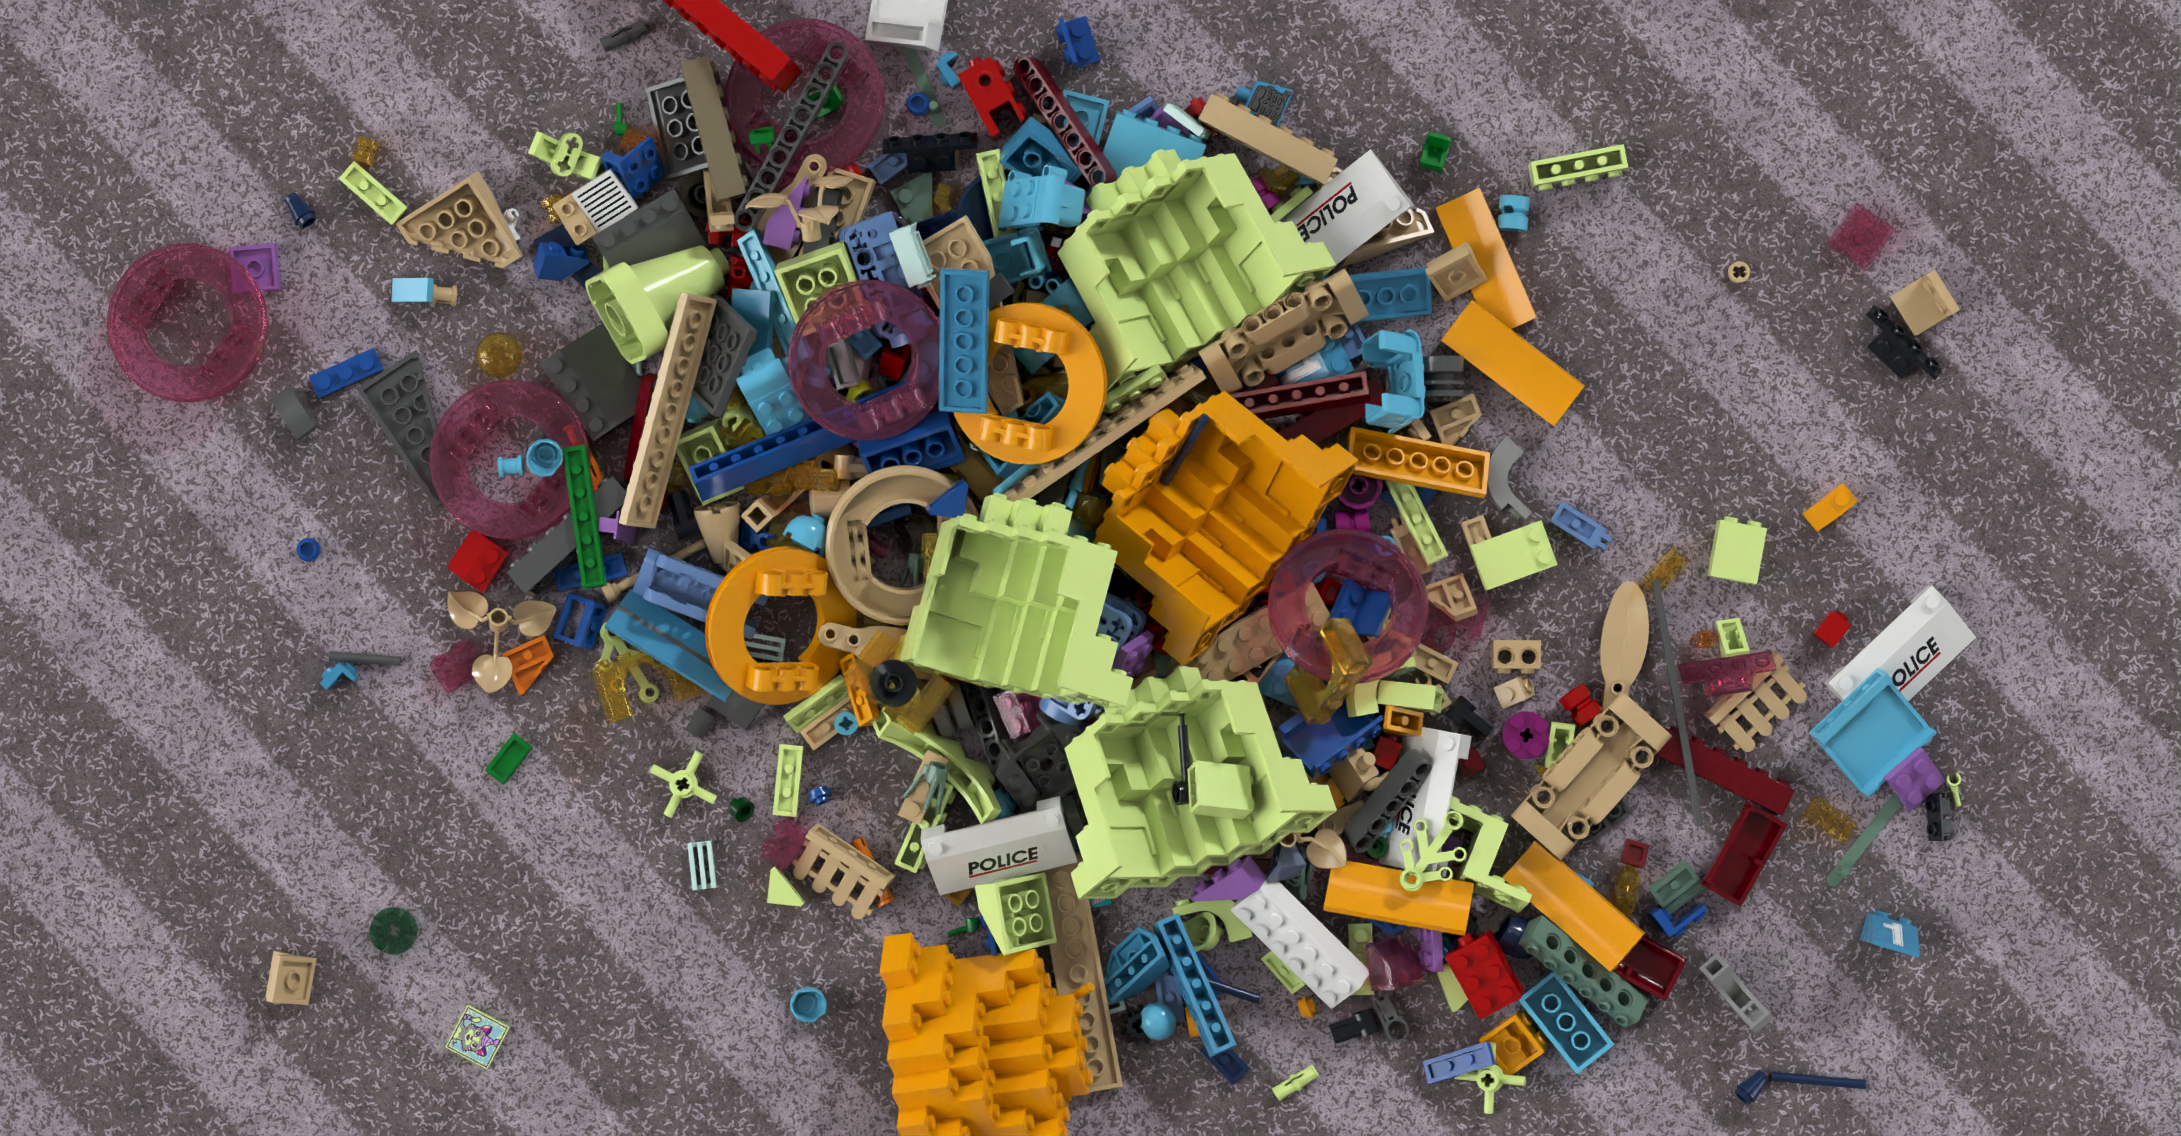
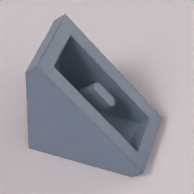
M1279 843L1274 848L1266 880L1272 882L1294 879L1304 868L1306 863L1295 845L1284 847Z

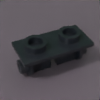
M1947 793L1930 794L1926 798L1925 803L1929 841H1948L1950 836H1952L1951 819H1943V815L1951 814L1950 797H1948Z

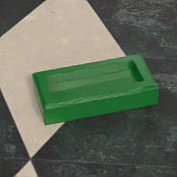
M513 733L485 771L504 785L533 747L516 733Z

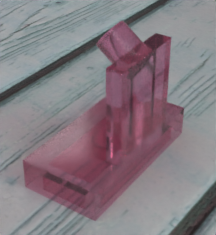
M1480 594L1478 605H1476L1478 614L1459 621H1454L1445 614L1444 620L1470 627L1468 639L1479 642L1492 596Z

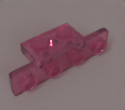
M1765 651L1682 663L1678 665V670L1684 684L1704 681L1705 697L1753 691V674L1775 671L1776 663L1772 652Z

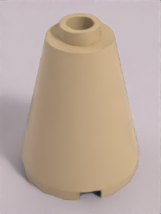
M737 500L721 501L720 504H713L711 502L694 508L695 519L711 558L715 564H719V567H723L724 542L733 541L738 545L741 506Z

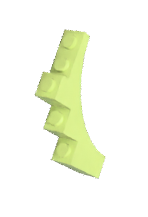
M884 705L879 712L880 718L872 722L878 738L891 742L922 760L927 750L950 759L947 765L949 774L946 779L966 799L975 812L980 824L994 821L1002 810L992 789L995 778L991 773L989 765L966 758L960 742L938 736L930 719Z

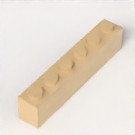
M1211 93L1197 120L1198 122L1321 186L1326 184L1338 161L1334 157V152L1324 147L1319 150L1313 146V141L1302 136L1298 139L1292 136L1293 131L1281 125L1277 128L1271 125L1272 120L1260 114L1256 117L1250 114L1251 110L1242 104L1235 106L1229 103L1230 99L1220 93L1214 95Z

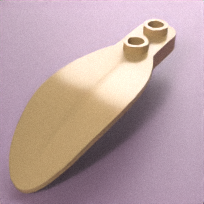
M819 154L807 156L793 183L780 193L789 196L805 177H809L808 184L811 185L809 198L804 199L803 208H812L816 190L813 182L824 176L827 170L825 158ZM812 162L818 163L819 168L817 171H813L810 168ZM780 206L767 208L762 216L757 229H760L763 239L768 219ZM802 231L798 245L794 244L791 250L766 244L775 267L778 263L793 258L803 241Z
M1633 581L1622 583L1614 593L1602 629L1600 664L1605 685L1601 704L1603 710L1601 713L1604 712L1621 691L1628 696L1629 688L1642 667L1649 637L1647 604L1642 590ZM1617 683L1621 684V690L1615 692L1613 689L1614 685Z
M825 623L818 631V640L826 647L853 653L861 661L875 668L883 661L894 660L899 638L901 635H905L907 630L889 626H871L855 629L836 623ZM832 630L835 634L834 638H827L826 631ZM855 636L858 639L857 644H851L849 638ZM912 669L917 679H939L946 677L945 675L934 676Z

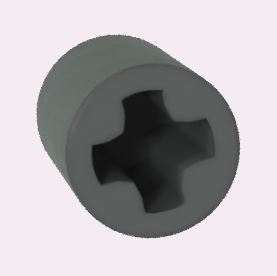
M698 707L685 730L703 739L716 718L710 713L711 708L707 707L704 710Z

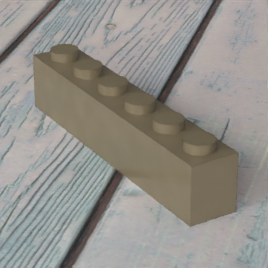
M708 55L680 62V69L717 203L744 197L746 195L745 190L749 189L746 175L741 176L739 167L743 166L740 153H735L733 144L736 143L733 129L729 130L726 122L730 120L727 106L722 107L720 98H723L724 95L721 84H716L714 75H717L715 62L710 61Z

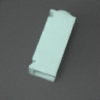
M917 222L890 232L889 236L909 288L917 285V288L920 289L931 285L930 280L935 278L936 274L932 275L933 268L920 233L916 231Z

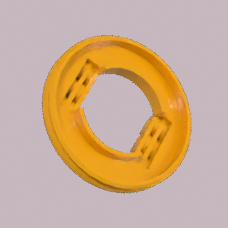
M1032 302L1015 303L990 311L988 368L997 352L1007 344L1012 345L1014 348H1028L1040 353L1057 354L1063 362L1068 375L1069 388L1067 399L1055 418L1046 424H1039L999 416L988 395V412L986 414L953 412L958 424L976 446L989 455L1006 462L1039 464L1066 455L1082 444L1091 434L1104 409L1107 395V374L1099 347L1081 323L1064 311L1049 305Z
M782 546L765 549L737 564L717 587L709 604L705 622V644L708 657L720 679L741 696L767 705L797 702L813 695L829 683L841 668L839 660L849 655V652L822 645L818 640L820 627L825 623H836L856 629V609L843 597L836 587L825 558L798 547ZM761 595L786 597V595H810L817 611V627L810 645L798 657L800 662L757 663L749 654L744 641V623L751 606ZM832 630L826 631L827 638H834L835 634ZM851 636L849 638V642L851 644H853V637L855 636Z

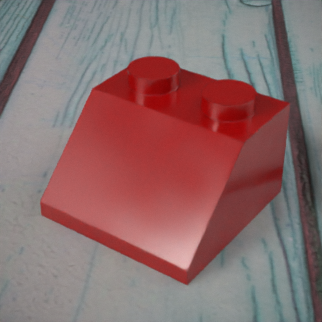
M472 528L447 565V568L480 592L487 593L512 553Z

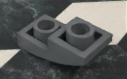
M289 385L271 398L284 422L298 440H301L318 427L309 409L303 406L294 387Z
M1622 798L1601 822L1590 827L1588 836L1591 840H1594L1611 829L1613 825L1632 814L1633 810L1626 800Z

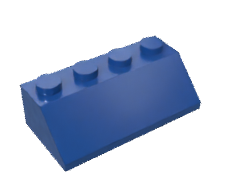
M936 411L857 439L860 457L868 474L886 467L899 465L920 466L936 471L965 460L954 423L947 411Z

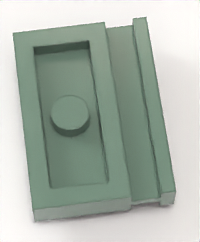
M1684 859L1647 889L1658 904L1671 915L1706 887L1700 884V878Z

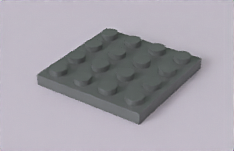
M712 293L710 298L716 299L717 303L692 395L713 416L721 417L723 411L728 406L731 392L737 385L736 379L742 367L746 364L751 345L756 340L757 330L720 295Z

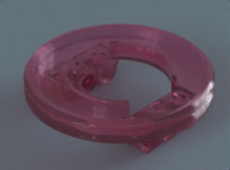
M810 18L791 19L774 24L761 31L760 34L788 57L808 56L816 64L819 63L830 43L838 41L846 46L849 59L837 80L846 85L848 90V104L845 114L840 123L831 132L820 138L803 142L785 176L795 178L805 158L812 154H819L825 158L827 170L824 176L837 168L843 169L858 159L870 146L883 118L885 106L884 85L880 70L866 46L852 33L824 20ZM835 49L831 57L833 59H840L844 51L842 49ZM735 60L728 75L725 92V104L730 116L729 123L735 137L744 150L755 161L763 165L769 154V147L767 144H761L760 153L757 154L755 144L751 145L750 129L774 126L776 141L783 126L763 111L762 94L765 86L764 81L759 77H755L747 70V67ZM826 69V71L832 75V71ZM790 132L786 135L785 139L788 143H794L797 137ZM776 154L774 162L777 164L784 163L787 158L786 154ZM812 162L810 168L813 171H817L819 165L817 162Z
M171 244L145 254L135 261L122 275L115 286L108 305L107 334L112 353L118 365L140 388L152 395L181 403L203 402L230 392L240 385L254 370L262 356L267 341L268 311L265 298L257 281L235 258L218 249L202 244ZM182 280L201 281L213 287L226 303L230 322L233 323L204 365L178 366L171 364L155 352L147 337L146 327L153 317L157 315V311L161 308L167 297L172 294L171 291L177 283Z
M858 280L842 284L827 291L806 309L797 322L791 336L788 349V373L795 395L814 421L839 436L871 441L903 433L919 423L939 400L940 321L931 308L915 293L891 282ZM885 320L897 326L908 339L911 349V365L905 379L907 384L860 405L858 401L845 397L831 385L825 365L829 345L843 338H849L850 335L856 334L865 328H871V325Z
M500 380L480 385L468 391L448 408L441 418L432 439L430 470L439 498L447 510L459 522L475 532L499 539H523L539 535L558 525L563 520V516L571 510L564 460L553 475L545 476L541 479L523 502L501 503L488 498L476 487L469 473L468 458L480 447V443L488 433L494 430L495 424L501 417L507 416L521 417L532 421L542 429L548 439L557 442L561 449L587 445L589 464L591 465L590 446L583 425L562 398L534 383L519 380Z
M1334 529L1320 532L1293 547L1275 571L1270 585L1267 604L1269 623L1273 635L1288 658L1305 672L1322 680L1338 684H1362L1376 681L1388 676L1404 665L1415 652L1422 639L1429 611L1426 586L1419 570L1408 555L1389 540L1374 533L1357 529ZM1328 570L1347 579H1352L1356 583L1367 586L1375 591L1387 592L1391 604L1390 622L1380 635L1366 643L1359 644L1357 650L1309 629L1311 622L1305 607L1306 591L1319 575Z

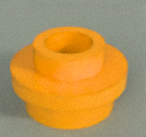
M1305 995L1302 996V999L1298 1000V1008L1302 1017L1314 1018V1012H1317L1314 999H1309Z

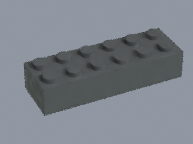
M613 476L610 479L607 477L602 480L597 486L599 489L594 492L598 526L600 517L616 519L617 511H621L624 504L627 488ZM571 510L563 516V522L557 527L553 526L545 533L546 537L540 543H533L527 549L528 553L522 559H516L509 566L510 570L507 574L525 594L535 599L556 581L554 568L560 571L578 560ZM599 531L600 539H602L608 532Z

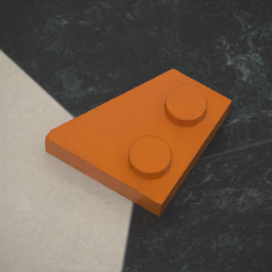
M542 635L501 654L502 657H507L511 661V677L519 695H523L555 657L546 635Z

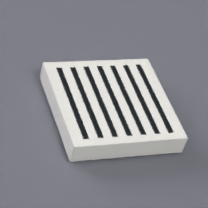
M612 168L571 194L598 233L638 209L637 204Z

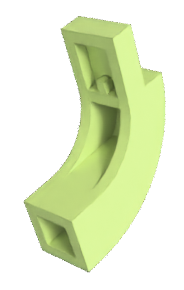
M537 131L528 153L551 165L559 141ZM581 151L572 174L591 181L606 172L601 157ZM565 156L563 162H558L557 166L560 169H567V165H565L567 156Z
M1382 652L1364 660L1353 672L1348 683L1346 692L1348 717L1379 712L1376 699V688L1379 680L1390 671L1416 666L1414 657L1406 658L1405 653L1391 656V652Z
M1189 898L1176 901V906L1172 907L1173 915L1178 913L1179 916L1198 911H1209L1216 914L1225 924L1230 943L1253 937L1251 930L1230 911L1235 904L1233 900L1190 902Z

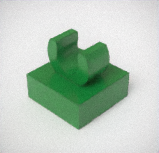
M774 126L750 129L751 145L755 144L757 154L760 153L761 144H767L770 152L775 141Z

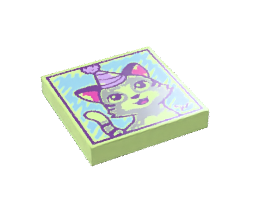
M467 1005L446 1048L488 1069L510 1026L471 1005Z

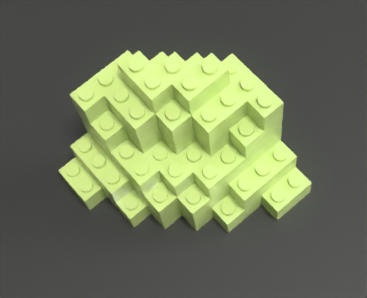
M1163 149L1157 150L1151 155V159L1147 164L1140 167L1129 166L1125 168L1117 181L1095 185L1092 188V192L1086 198L1092 211L1087 215V219L1076 227L1075 233L1063 242L1064 245L1057 252L1095 321L1089 333L1099 347L1104 360L1107 374V393L1156 364L1162 367L1165 373L1175 372L1174 369L1178 365L1185 362L1188 363L1193 357L1200 356L1198 351L1219 340L1221 334L1230 327L1240 328L1247 317L1289 293L1304 292L1305 286L1310 281H1322L1336 266L1323 241L1305 243L1293 221L1283 223L1278 221L1274 223L1235 153L1226 155L1221 153L1214 157L1207 158L1203 156L1196 160L1185 159L1181 161L1174 149L1166 151Z
M993 493V495L984 498L978 521V517L974 515L963 514V516H957L942 522L920 605L913 607L907 633L899 638L894 660L904 662L911 669L934 676L945 675L985 688L996 687L1016 694L1024 692L1043 699L1055 698L1071 704L1090 702L1110 709L1125 707L1133 678L1126 676V671L1112 669L1118 643L1111 641L1112 637L1098 633L1096 636L1118 551L1112 550L1111 545L1106 543H1089L1088 538L1074 535V538L1067 536L1073 511L1066 510L1065 505L1056 502L1042 507L1036 505L1037 501L1030 498H1022V500L1012 502L1007 500L1006 495Z
M1185 665L1179 666L1167 678L1162 679L1153 676L1144 678L1140 685L1130 690L1125 707L1113 709L1104 707L1105 713L1100 715L1095 723L1087 726L1082 734L1073 738L1072 742L1064 748L1088 821V825L1083 828L1084 830L1076 835L1083 861L1071 872L1078 899H1114L1129 888L1168 887L1179 877L1200 876L1211 866H1229L1234 860L1241 858L1243 855H1263L1289 833H1309L1337 811L1328 785L1309 783L1301 759L1282 758L1257 682H1246L1245 680L1237 682L1202 680L1198 668ZM1179 713L1186 714L1184 715V720L1188 728L1190 766L1196 760L1250 766V775L1253 776L1251 792L1255 805L1253 811L1244 819L1190 814L1189 804L1176 805L1174 803L1172 785L1175 781H1182L1178 736L1180 717L1177 716Z

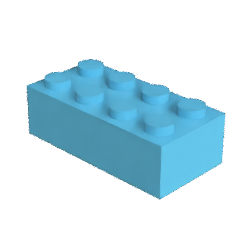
M1551 969L1524 990L1525 992L1521 994L1522 998L1518 1002L1576 1074L1580 1073L1614 1046L1611 1039L1568 985Z

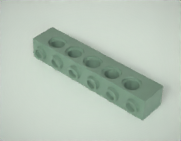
M1541 915L1528 922L1518 943L1527 953L1536 957L1546 968L1551 969L1564 982L1570 984L1582 996L1597 1005L1598 1009L1606 1012L1617 1024L1627 1027L1639 1022L1649 999L1615 972H1610L1578 943Z

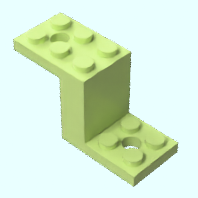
M1452 796L1449 812H1459L1464 819L1461 828L1474 833L1467 850V858L1462 862L1456 880L1474 883L1473 893L1519 913L1530 902L1532 894L1528 893L1527 889L1520 885L1512 886L1505 883V880L1499 876H1489L1509 824L1503 822L1504 819L1494 814L1489 816L1482 813L1479 807L1474 805L1466 806L1460 803L1458 798ZM1457 817L1450 819L1451 824L1457 825L1459 822Z

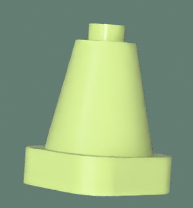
M699 245L630 266L625 262H621L588 279L585 282V286L592 304L620 353L629 363L634 364L665 349L680 293L711 297L712 293L716 294L724 287L725 281L723 276L729 273L730 266L720 249L714 248L709 251L704 246Z

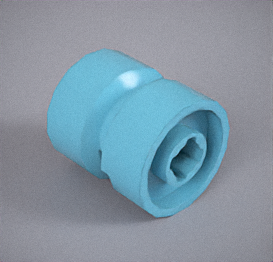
M1500 195L1498 209L1502 211V214L1498 215V230L1527 232L1528 217L1525 216V213L1529 212V197Z

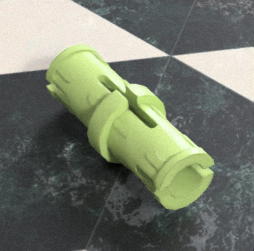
M1313 1064L1295 1075L1292 1073L1289 1075V1079L1273 1087L1272 1090L1278 1100L1281 1101L1297 1090L1300 1092L1303 1090V1086L1320 1076Z

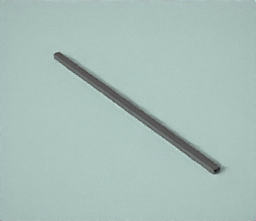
M1654 579L1651 583L1695 826L1704 825L1660 580Z

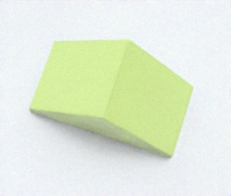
M1740 618L1716 621L1721 658L1750 654Z
M1551 722L1549 727L1550 742L1545 751V768H1549L1573 741L1575 724Z
M774 866L770 872L767 903L801 907L806 902L779 868Z

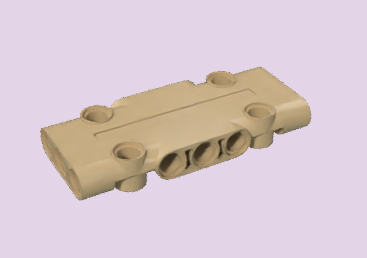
M1344 268L1323 281H1310L1305 286L1304 292L1289 293L1252 314L1243 321L1240 328L1230 327L1221 334L1219 340L1198 352L1220 391L1232 394L1241 389L1244 382L1247 386L1260 384L1265 377L1263 371H1266L1268 374H1277L1320 350L1326 344L1325 336L1328 335L1330 339L1343 337L1348 330L1346 324L1350 323L1352 326L1368 317L1369 313Z
M1621 691L1604 712L1599 713L1594 718L1593 724L1590 727L1584 728L1549 766L1542 776L1543 780L1531 788L1530 794L1510 816L1556 857L1562 860L1579 839H1583L1588 835L1590 827L1601 822L1640 778V771L1652 764L1654 756L1670 740L1672 735ZM1609 719L1611 721L1610 728L1601 730L1602 722ZM1644 750L1645 758L1642 761H1636V754ZM1541 791H1547V798L1544 801L1537 800V795ZM1578 821L1582 822V828L1578 832H1572L1573 824Z

